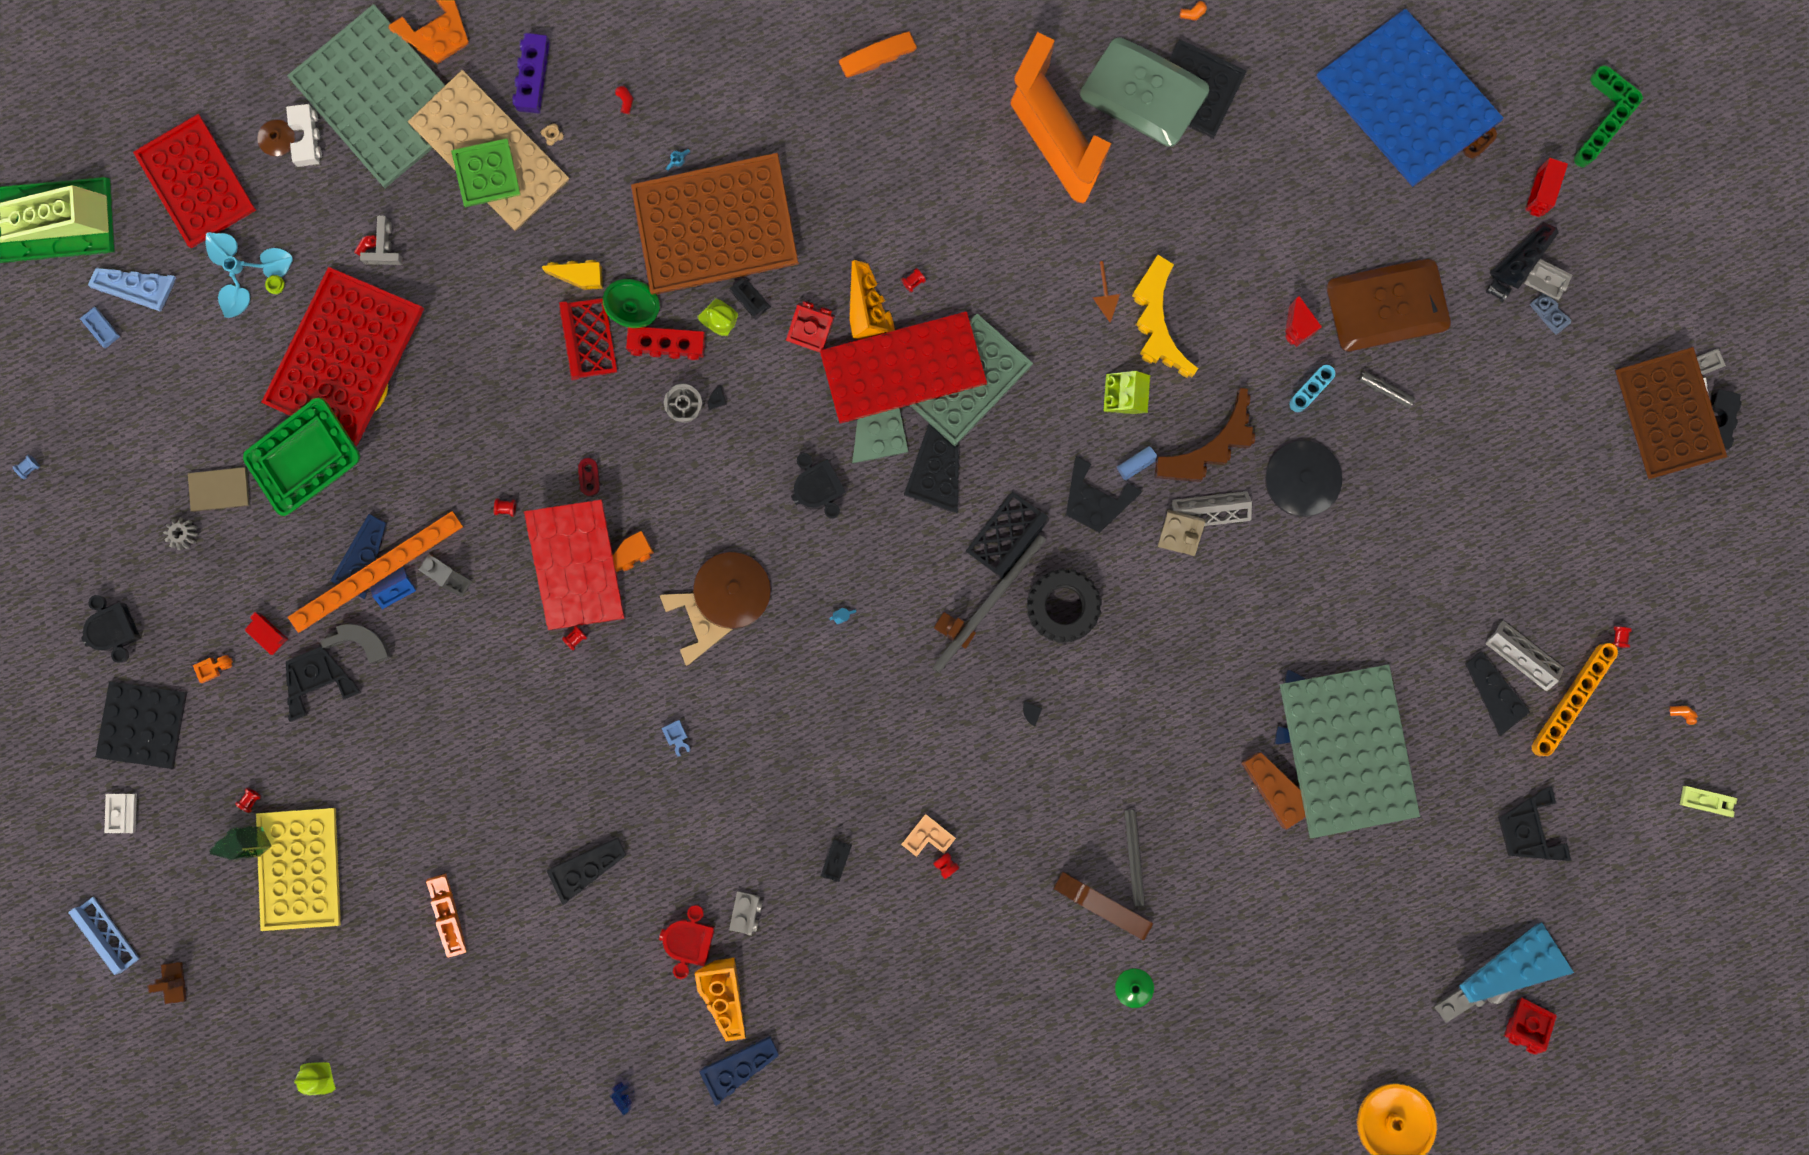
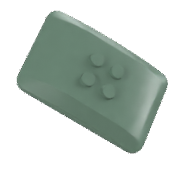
M1116 38L1109 44L1083 85L1080 97L1085 103L1159 143L1171 147L1179 142L1208 96L1209 86L1202 79L1159 55L1126 39Z

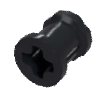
M1495 278L1486 293H1491L1503 303L1512 288L1505 287Z

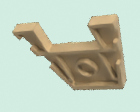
M693 593L660 596L666 612L684 605L687 609L698 643L680 649L686 666L690 665L733 630L718 627L706 620L695 604Z

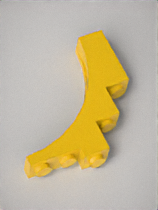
M1157 255L1132 295L1136 303L1141 306L1147 305V308L1136 324L1138 330L1146 335L1148 333L1151 334L1140 354L1142 359L1150 364L1152 362L1156 364L1159 358L1163 359L1162 363L1166 366H1174L1179 369V374L1186 378L1188 376L1192 378L1198 368L1188 361L1177 349L1164 321L1163 293L1167 278L1174 264Z

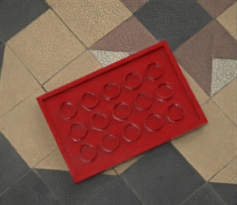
M199 114L133 152L189 248H193L205 241L206 233H219L256 211Z

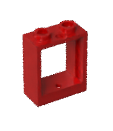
M1549 158L1538 168L1525 209L1532 216H1544L1555 206L1568 166L1567 163Z

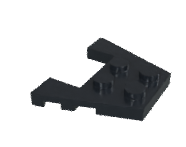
M1076 456L1066 516L1100 533L1142 493V490L1127 483L1118 500L1083 482L1091 464Z
M322 646L285 661L289 722L307 716L301 696L337 682L344 700L361 693V690Z
M1552 786L1544 788L1498 818L1508 856L1572 861L1567 843L1547 847L1537 808L1556 804Z

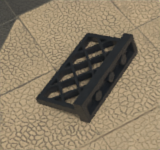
M1012 491L967 548L966 552L995 573L1000 579H1003L1046 526L1049 518ZM1015 498L1020 502V509L1009 511V503ZM1032 511L1036 516L1032 521L1024 522L1023 512ZM1021 512L1022 522L1011 524L1010 514ZM1008 514L1009 524L998 525L997 518L999 515ZM1023 525L1021 536L1013 537L1012 527ZM1009 527L1010 537L999 539L998 529ZM996 529L997 539L986 540L985 533L988 530ZM1011 540L1012 547L1010 550L1001 552L1000 542ZM997 542L999 552L988 553L987 544ZM984 544L985 554L977 555L972 550L976 545ZM999 555L1000 562L994 568L989 564L988 557Z

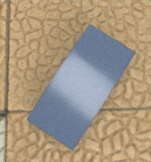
M1543 293L1530 303V306L1554 334L1557 335L1571 324V319L1558 308V303L1550 296Z

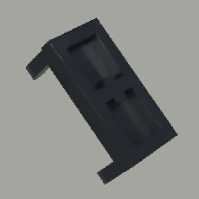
M745 277L729 288L735 298L755 320L771 307Z
M833 839L820 877L839 882L852 845Z

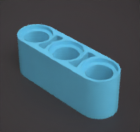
M1330 365L1320 367L1291 398L1290 408L1295 412H1302L1334 379V368ZM1321 371H1326L1329 379L1322 378ZM1308 385L1315 386L1316 393H1311L1308 390ZM1296 398H1299L1303 401L1304 404L1302 407L1296 405Z

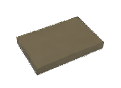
M247 468L188 473L190 509L192 512L250 506Z

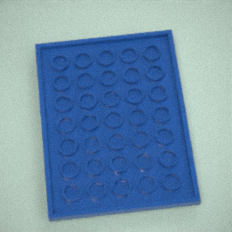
M1407 9L1403 10L1317 73V78L1412 187L1503 120V116Z

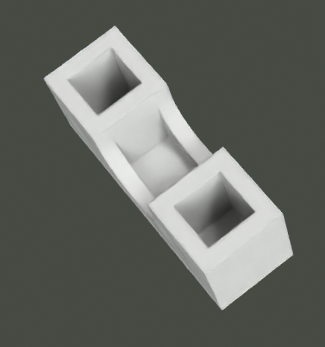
M309 104L286 107L288 125L292 130H304V137L301 141L290 143L292 162L297 167L320 164L319 158H322V151L317 143V140L320 139V133L315 125V121H318L316 110Z

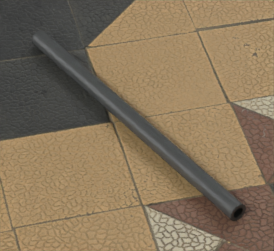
M1039 534L932 666L933 670L937 673L942 671L1044 544L1046 539Z

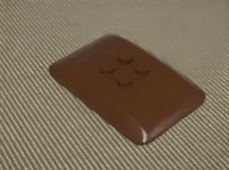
M1431 259L1334 278L1327 284V293L1339 344L1347 352L1445 332L1451 325L1438 267ZM1429 294L1431 295V298H1432V300H1433V302H1434V304H1435V306H1436L1438 312L1433 313L1432 304H1431V300H1430Z

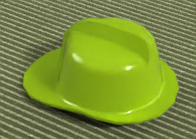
M715 299L698 316V319L704 326L716 334L728 336L736 323L738 313L726 303Z
M307 1063L300 1066V1071L294 1080L299 1092L305 1095L328 1094L335 1090L330 1063Z

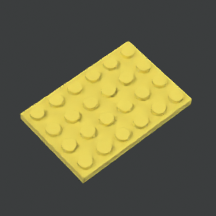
M336 808L256 813L261 931L341 925Z

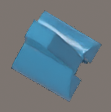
M687 149L682 153L679 151L672 152L671 162L666 167V170L669 171L673 166H682L685 162L684 157L690 150Z
M841 608L833 612L830 620L841 624L849 619L850 614L856 613V609L848 611L845 608Z

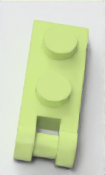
M1683 786L1680 805L1733 818L1735 814L1733 811L1734 804H1737V798L1688 786ZM1723 802H1726L1725 809H1722Z

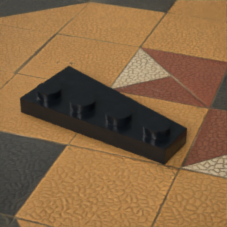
M1543 222L1490 272L1491 276L1500 282L1519 289L1558 235L1557 227Z
M1482 651L1465 663L1499 736L1503 735L1530 713Z
M619 837L547 869V873L562 905L566 904L600 875L626 856V852Z

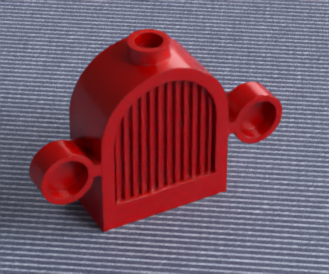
M693 905L688 909L687 914L690 920L676 921L667 929H662L659 940L663 941L666 953L673 959L680 961L673 968V974L678 979H684L688 976V963L704 967L707 962L715 926L698 923L704 915V910L699 905Z

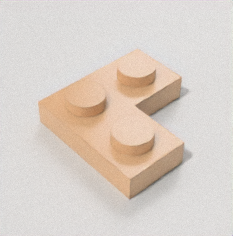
M925 814L901 845L917 857L928 842L942 853H945L956 838Z

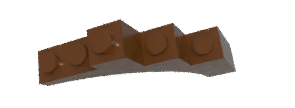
M1240 388L1237 391L1235 407L1231 417L1222 432L1214 440L1188 454L1174 457H1158L1156 459L1155 478L1201 482L1206 477L1207 466H1204V464L1225 465L1227 461H1230L1231 449H1228V447L1250 448L1251 444L1255 442V433L1252 432L1253 427L1245 426L1249 422V413H1246V408L1250 405L1248 389Z

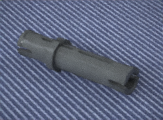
M1364 371L1359 379V382L1373 388V391H1379L1407 408H1410L1415 401V397L1408 395L1384 382L1383 378H1377L1367 371Z

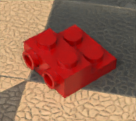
M803 301V304H797L786 341L820 352V350H824L835 315L831 314L832 310L821 307V310L813 308V303Z
M1520 998L1517 1001L1513 1017L1509 1018L1504 1036L1509 1038V1043L1517 1046L1521 1044L1527 1047V1052L1540 1054L1547 1050L1557 1015Z

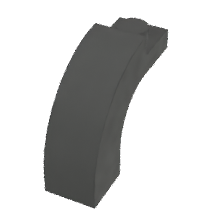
M352 624L340 625L336 627L338 634L336 632L330 633L325 636L326 639L320 640L322 648L326 649L348 641H355L365 650L369 664H376L392 658L383 638L375 631L363 626Z

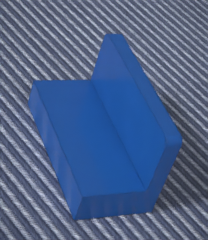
M404 566L370 587L372 597L382 609L416 591L415 586L407 576Z

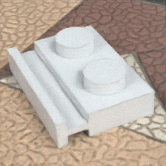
M106 794L104 833H136L137 794Z

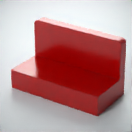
M254 612L250 617L253 621L245 628V631L270 655H274L288 638L261 613Z

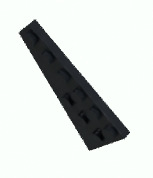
M928 424L904 496L958 514L959 443L954 446L931 424Z

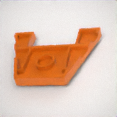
M436 0L445 14L416 32L411 29L403 17L388 25L389 29L438 64L468 45V39L454 0Z

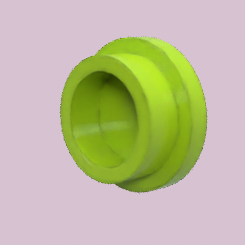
M272 275L267 278L265 287L271 294H279L284 290L285 282L280 276Z

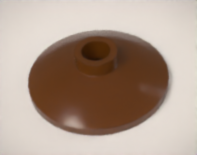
M271 120L260 128L257 140L259 147L264 153L270 156H281L291 150L290 143L295 142V133L287 122ZM277 133V137L272 139V135Z

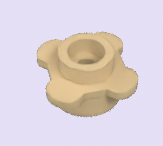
M555 123L541 131L542 136L547 140L546 143L550 146L564 137L559 132L558 125Z

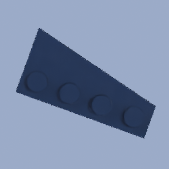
M368 514L332 576L331 582L338 585L377 560L387 523ZM368 589L358 596L366 599Z
M771 1036L699 1069L715 1106L720 1104L725 1097L731 1095L740 1085L746 1083L756 1072L762 1070L777 1058L779 1053Z

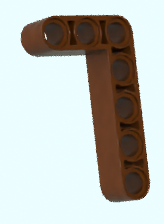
M1062 872L1053 888L1077 904L1143 941L1153 926L1152 922Z

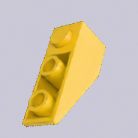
M587 260L585 263L569 261L563 265L552 262L548 263L547 266H542L545 273L583 290L603 289L602 266L596 260Z

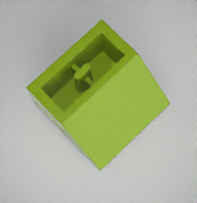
M1138 371L1106 374L1104 412L1148 413L1150 375Z

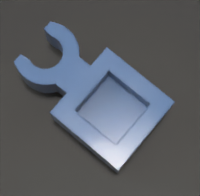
M680 720L662 728L669 746L676 745L675 753L678 757L681 756L679 751L681 747H685L687 752H690V746L683 741L688 737Z

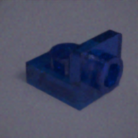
M621 1082L612 1088L614 1092L610 1095L622 1115L631 1110V1100L626 1094L622 1095L621 1093L630 1086L629 1082L626 1084Z

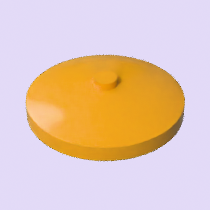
M1386 1084L1373 1090L1362 1102L1357 1116V1129L1362 1144L1371 1155H1426L1436 1137L1437 1121L1430 1102L1419 1091L1402 1084Z

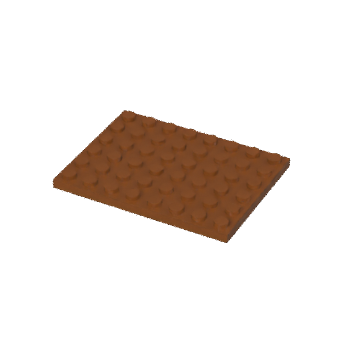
M778 153L631 184L651 295L799 264Z

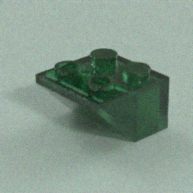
M262 826L234 827L228 830L222 839L215 842V846L209 850V853L229 860L260 857L272 845Z

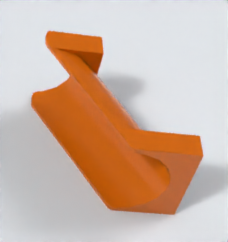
M1037 32L1015 75L1014 81L1018 87L1010 104L1071 198L1079 203H1085L1105 164L1111 143L1094 135L1089 144L1045 77L1050 66L1055 40Z

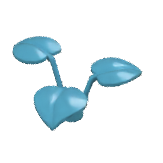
M206 233V249L209 258L213 263L222 266L226 271L230 272L229 276L232 277L236 284V287L233 285L224 286L218 295L219 305L226 318L241 314L250 303L249 291L245 288H239L240 284L235 277V274L242 271L243 266L263 268L265 276L278 275L282 278L288 272L293 261L292 256L287 251L278 248H270L261 253L260 260L262 264L240 261L232 257L238 250L237 242L232 236L224 233Z

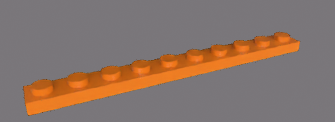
M451 511L288 616V619L298 633L302 632L463 528L462 524L454 512Z

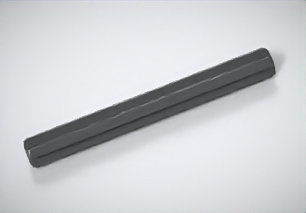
M1126 810L1125 820L1133 904L1139 907L1144 906L1136 811Z

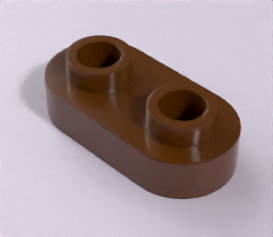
M1493 127L1485 133L1488 135V139H1484L1482 135L1463 149L1465 156L1477 158L1497 137L1495 128ZM1470 146L1475 148V152L1470 151Z

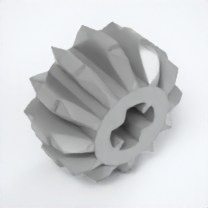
M182 517L179 520L172 519V525L166 524L169 530L163 532L165 535H168L164 539L165 542H170L169 546L171 548L176 547L177 550H182L183 547L189 549V543H196L192 538L199 536L193 532L197 527L192 525V521L185 520Z

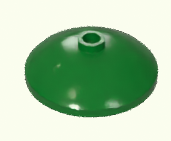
M617 280L606 288L603 295V307L607 315L613 321L625 327H645L651 324L659 313L660 303L657 295H651L649 286L637 280Z

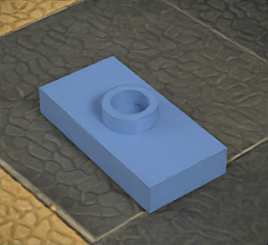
M93 307L80 318L104 348H107L121 337L96 307Z

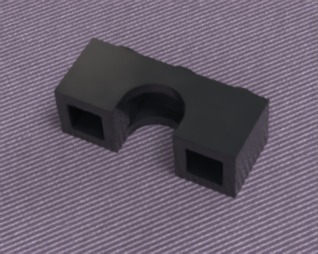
M1717 389L1711 393L1710 402L1713 412H1716L1721 418V424L1718 428L1727 451L1734 442L1732 435L1738 423L1736 416L1742 404L1740 400L1741 394Z

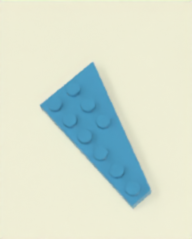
M1538 923L1459 986L1469 1002L1472 1003L1574 972L1543 923Z

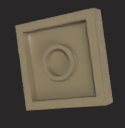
M1168 510L1158 541V547L1195 556L1205 525V519Z

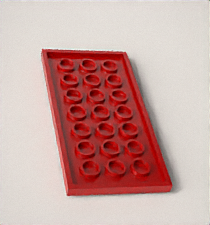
M967 311L820 350L839 424L987 385Z

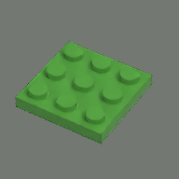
M507 138L451 150L464 207L521 195Z

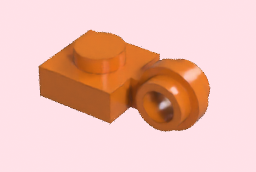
M225 655L219 657L217 663H215L214 658H208L193 665L199 682L205 683L220 676L218 668L221 670L231 668L232 658Z

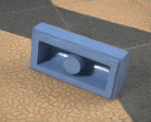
M1148 446L1117 466V470L1124 480H1128L1156 462L1157 455Z

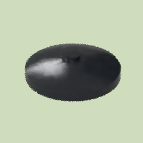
M1296 441L1283 446L1273 455L1266 469L1265 483L1271 500L1282 511L1298 517H1309L1322 513L1336 501L1342 487V471L1338 460L1326 447L1312 441Z

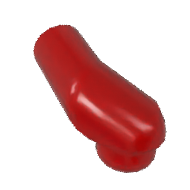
M624 86L617 87L615 94L623 101L620 112L630 114L633 97L628 88Z
M376 236L363 237L354 253L360 256V253H365L367 249L376 247Z

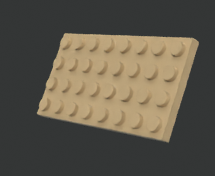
M463 70L408 121L454 170L455 166L451 150L508 139L521 195L488 202V204L515 231L570 180Z

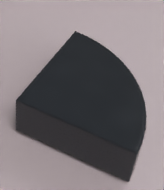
M721 386L717 387L710 395L708 400L709 410L727 405Z
M1024 701V716L1031 725L1036 726L1042 708Z

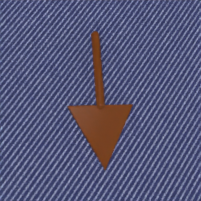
M1100 261L1104 296L1093 297V299L1111 323L1120 294L1108 295L1104 262Z

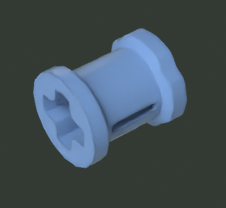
M29 454L25 456L26 459L19 465L13 466V470L22 479H26L27 475L34 469L40 468L37 461Z

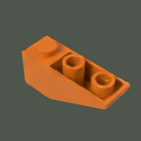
M642 531L626 538L614 553L613 559L616 572L622 569L623 571L630 570L634 567V563L638 561L643 563L651 558L650 555L654 552Z

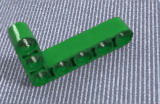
M1608 66L1599 67L1592 74L1590 81L1595 88L1615 102L1616 105L1575 154L1574 162L1579 167H1586L1595 160L1643 100L1642 93ZM1598 74H1601L1604 80L1600 79ZM1613 86H1616L1619 89V92L1615 91ZM1628 97L1632 98L1634 103H1631L1628 100ZM1617 112H1620L1622 114V117H1619L1617 115ZM1605 126L1610 127L1611 132L1607 131ZM1593 140H1597L1599 142V146L1595 145ZM1582 154H1585L1588 157V160H1585L1582 157Z

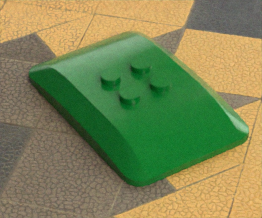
M315 398L248 448L243 454V460L274 510L279 515L286 516L311 500L357 465L360 460V454L327 401L323 398Z

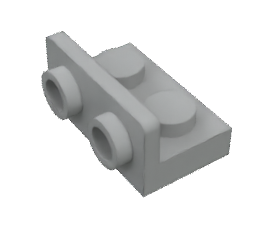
M737 891L729 928L730 931L745 933L750 936L753 934V931L757 932L759 920H755L756 914L761 912L763 901H760V896Z

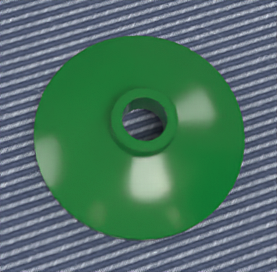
M1135 968L1128 969L1118 977L1115 984V992L1122 1004L1131 1008H1139L1151 1000L1154 993V984L1151 977L1145 971ZM1137 985L1139 987L1138 992H1132V987Z

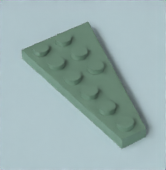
M899 408L857 420L852 464L908 453Z

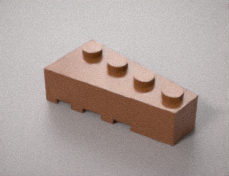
M1257 752L1241 762L1283 829L1290 828L1306 817L1301 790L1261 752Z

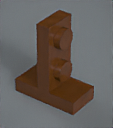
M944 612L934 629L953 641L965 625H963L964 621L957 618L956 620ZM973 631L961 647L966 649L976 632Z
M177 962L161 965L162 978L155 979V983L148 985V992L163 991L165 1004L186 1001L183 963Z

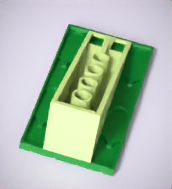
M102 177L0 187V263L115 252L110 179Z

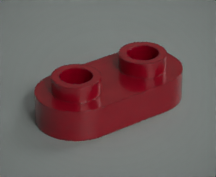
M585 458L578 465L580 490L584 495L592 497L597 495L600 490L599 470L597 463L593 459ZM587 465L592 466V470L590 472H587L585 470ZM589 484L594 485V488L591 491L587 489V486Z

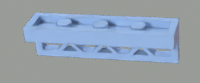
M95 897L68 912L114 975L122 973L140 959ZM92 903L97 909L95 917L88 916L84 910ZM98 920L107 922V932H101L97 928ZM110 935L118 937V948L111 947L109 944ZM121 951L129 952L133 959L124 964L120 959Z

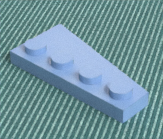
M96 268L88 285L90 288L161 312L176 277L173 275L159 276L152 273L148 275L140 274L139 272L128 273L121 272L120 270Z

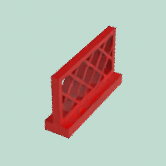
M603 298L572 303L559 302L571 380L617 372L608 315L603 307ZM595 304H602V312L599 316L590 311L591 307ZM573 307H580L585 310L580 318L572 314ZM587 313L596 318L591 326L581 321ZM598 321L603 323L606 328L602 334L593 329ZM579 323L588 329L583 337L575 332V328ZM590 331L599 337L594 345L585 340ZM601 339L609 345L605 353L596 347ZM582 342L591 347L586 355L578 350ZM593 349L602 355L597 363L588 358ZM604 357L611 361L612 369H603L599 366ZM585 360L594 365L590 372L582 373L581 365Z

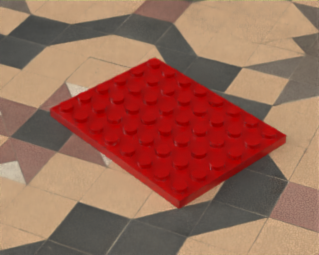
M328 267L261 403L292 416L311 400L323 398L329 404L354 445L358 446L424 308Z

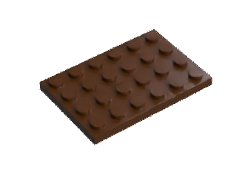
M1694 347L1615 370L1648 480L1727 458Z

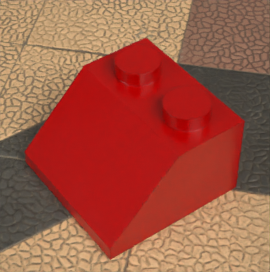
M1300 296L1289 306L1285 329L1287 341L1291 345L1294 344L1295 347L1315 335L1322 327Z

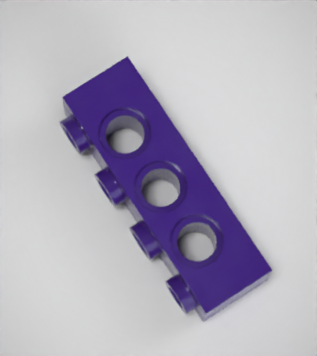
M524 33V39L520 41L522 54L518 58L517 63L519 69V76L516 75L515 78L517 91L516 94H513L512 100L513 105L519 112L540 114L550 44L547 35ZM531 53H537L536 57L529 58V55ZM529 71H535L532 76H526ZM532 89L530 94H524L525 90Z

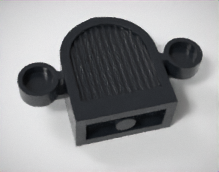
M807 453L800 454L797 457V465L805 471L797 477L794 484L795 494L791 495L795 505L801 504L803 507L812 510L825 506V515L829 519L837 518L840 514V509L837 504L832 502L846 495V491L831 464L826 459L812 467L811 456Z
M93 595L90 597L88 604L91 609L98 612L86 620L83 627V636L81 637L82 642L86 647L90 646L95 650L112 651V660L117 663H124L129 659V652L123 646L141 639L127 604L119 602L106 608L107 601L105 597Z

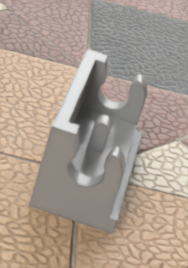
M1540 259L1527 276L1524 284L1559 300L1563 290L1566 291L1572 274Z

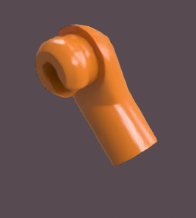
M1199 1L1191 10L1181 9L1180 18L1199 19L1206 12V4L1203 1Z
M1670 706V716L1682 715L1686 719L1687 724L1694 725L1697 723V713L1690 707Z

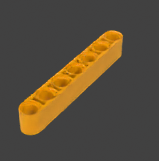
M1606 643L1595 648L1534 740L1532 751L1535 755L1549 756L1554 752L1617 657L1618 650L1615 645ZM1604 648H1607L1609 651L1608 657L1603 655ZM1594 663L1598 665L1597 673L1592 669ZM1584 679L1588 682V687L1586 689H1584L1582 686V681ZM1573 695L1577 697L1576 705L1571 701ZM1562 711H1565L1567 714L1565 721L1561 719ZM1552 727L1556 729V735L1554 737L1550 734V729ZM1542 742L1546 746V750L1544 753H1542L1539 749V746Z

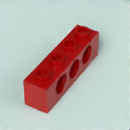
M628 327L626 349L633 356H642V353H647L651 357L657 358L661 357V355H669V358L672 359L688 356L689 360H699V357L704 358L706 335L702 331ZM645 339L652 340L651 345L647 347L643 346L642 343ZM669 340L671 344L669 347L663 348L661 347L662 342ZM682 342H689V347L681 349L680 345Z

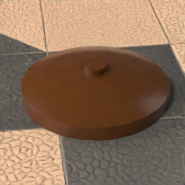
M736 552L721 553L710 558L699 569L693 585L694 601L699 612L710 623L726 629L743 628L755 622L765 611L770 599V582L763 567L753 558Z

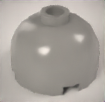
M675 385L666 393L664 398L665 411L676 422H691L701 413L703 405L701 395L691 385Z

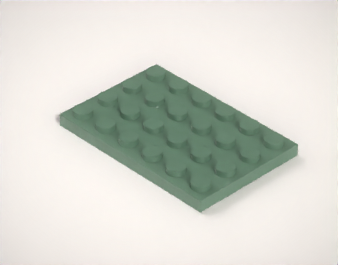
M978 314L970 320V325L987 385L910 405L954 446L968 434L1033 366V363Z

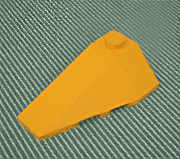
M857 260L852 261L850 325L853 338L865 339L895 331L890 311L885 313L881 304L885 301L883 295L879 296L874 288L877 286V282L869 264Z
M735 958L715 960L695 971L698 993L704 999L707 1009L713 1015L715 1023L726 1041L745 1039Z

